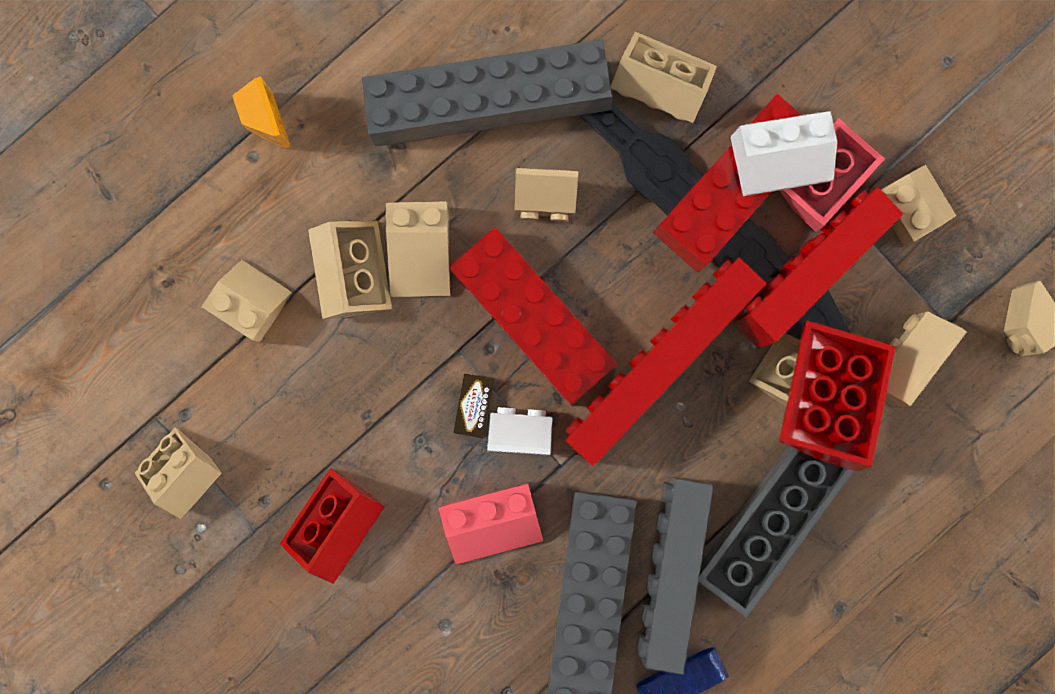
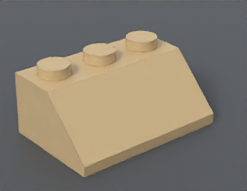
M635 32L621 58L610 88L616 90L622 96L642 101L650 108L661 109L679 120H687L693 123L707 94L717 66Z
M334 221L308 230L322 319L351 317L392 309L378 221Z
M929 312L918 315L913 314L904 324L903 328L906 331L900 339L895 338L889 344L896 346L885 401L892 407L911 406L967 331Z

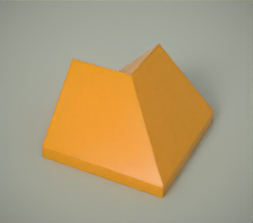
M261 76L254 78L232 95L241 124L249 132L284 149L291 148L274 94Z

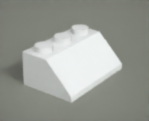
M830 111L742 125L730 137L743 196L834 180L837 138Z

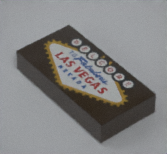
M464 373L453 433L484 438L494 379Z

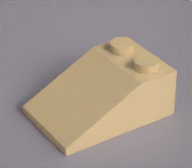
M447 201L386 203L390 297L451 296L449 268L450 229Z

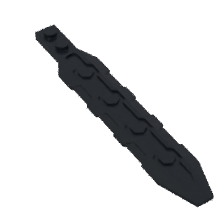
M613 103L612 110L579 115L619 153L627 181L645 199L652 201L667 216L704 176L690 162V157L669 137L640 130ZM748 218L713 260L721 266L728 259L733 262L740 258L767 282L781 274L779 269L791 258L776 244L777 241L763 227H758ZM829 290L786 332V334L801 340L805 321H811L850 333Z

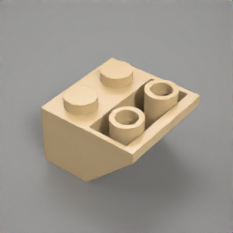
M174 428L169 435L161 440L159 446L148 458L142 461L135 472L153 503L179 519L183 518L222 474L213 460L177 428Z

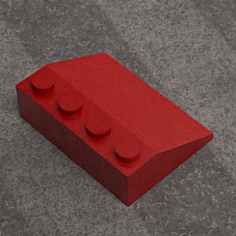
M805 321L779 442L826 463L859 472L871 468L896 346L811 321Z

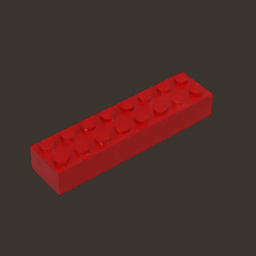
M740 258L733 262L729 259L712 274L716 280L711 285L708 282L703 284L692 295L695 302L690 307L686 304L682 306L671 318L674 324L668 330L664 327L661 328L650 340L653 346L646 353L640 350L628 363L632 368L624 376L622 373H619L607 385L611 388L604 398L598 395L586 407L590 411L583 420L577 417L566 428V432L569 435L565 441L591 466H594L767 284Z

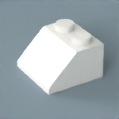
M498 407L497 413H491L488 451L550 455L552 417H546V411L528 409V415H515V408Z

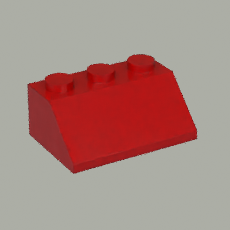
M330 468L279 544L308 573L334 584L385 506L367 491Z

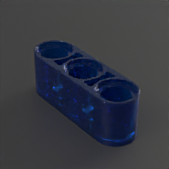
M710 647L686 658L683 674L659 671L640 681L636 688L639 694H699L723 682L729 677V674L716 647Z

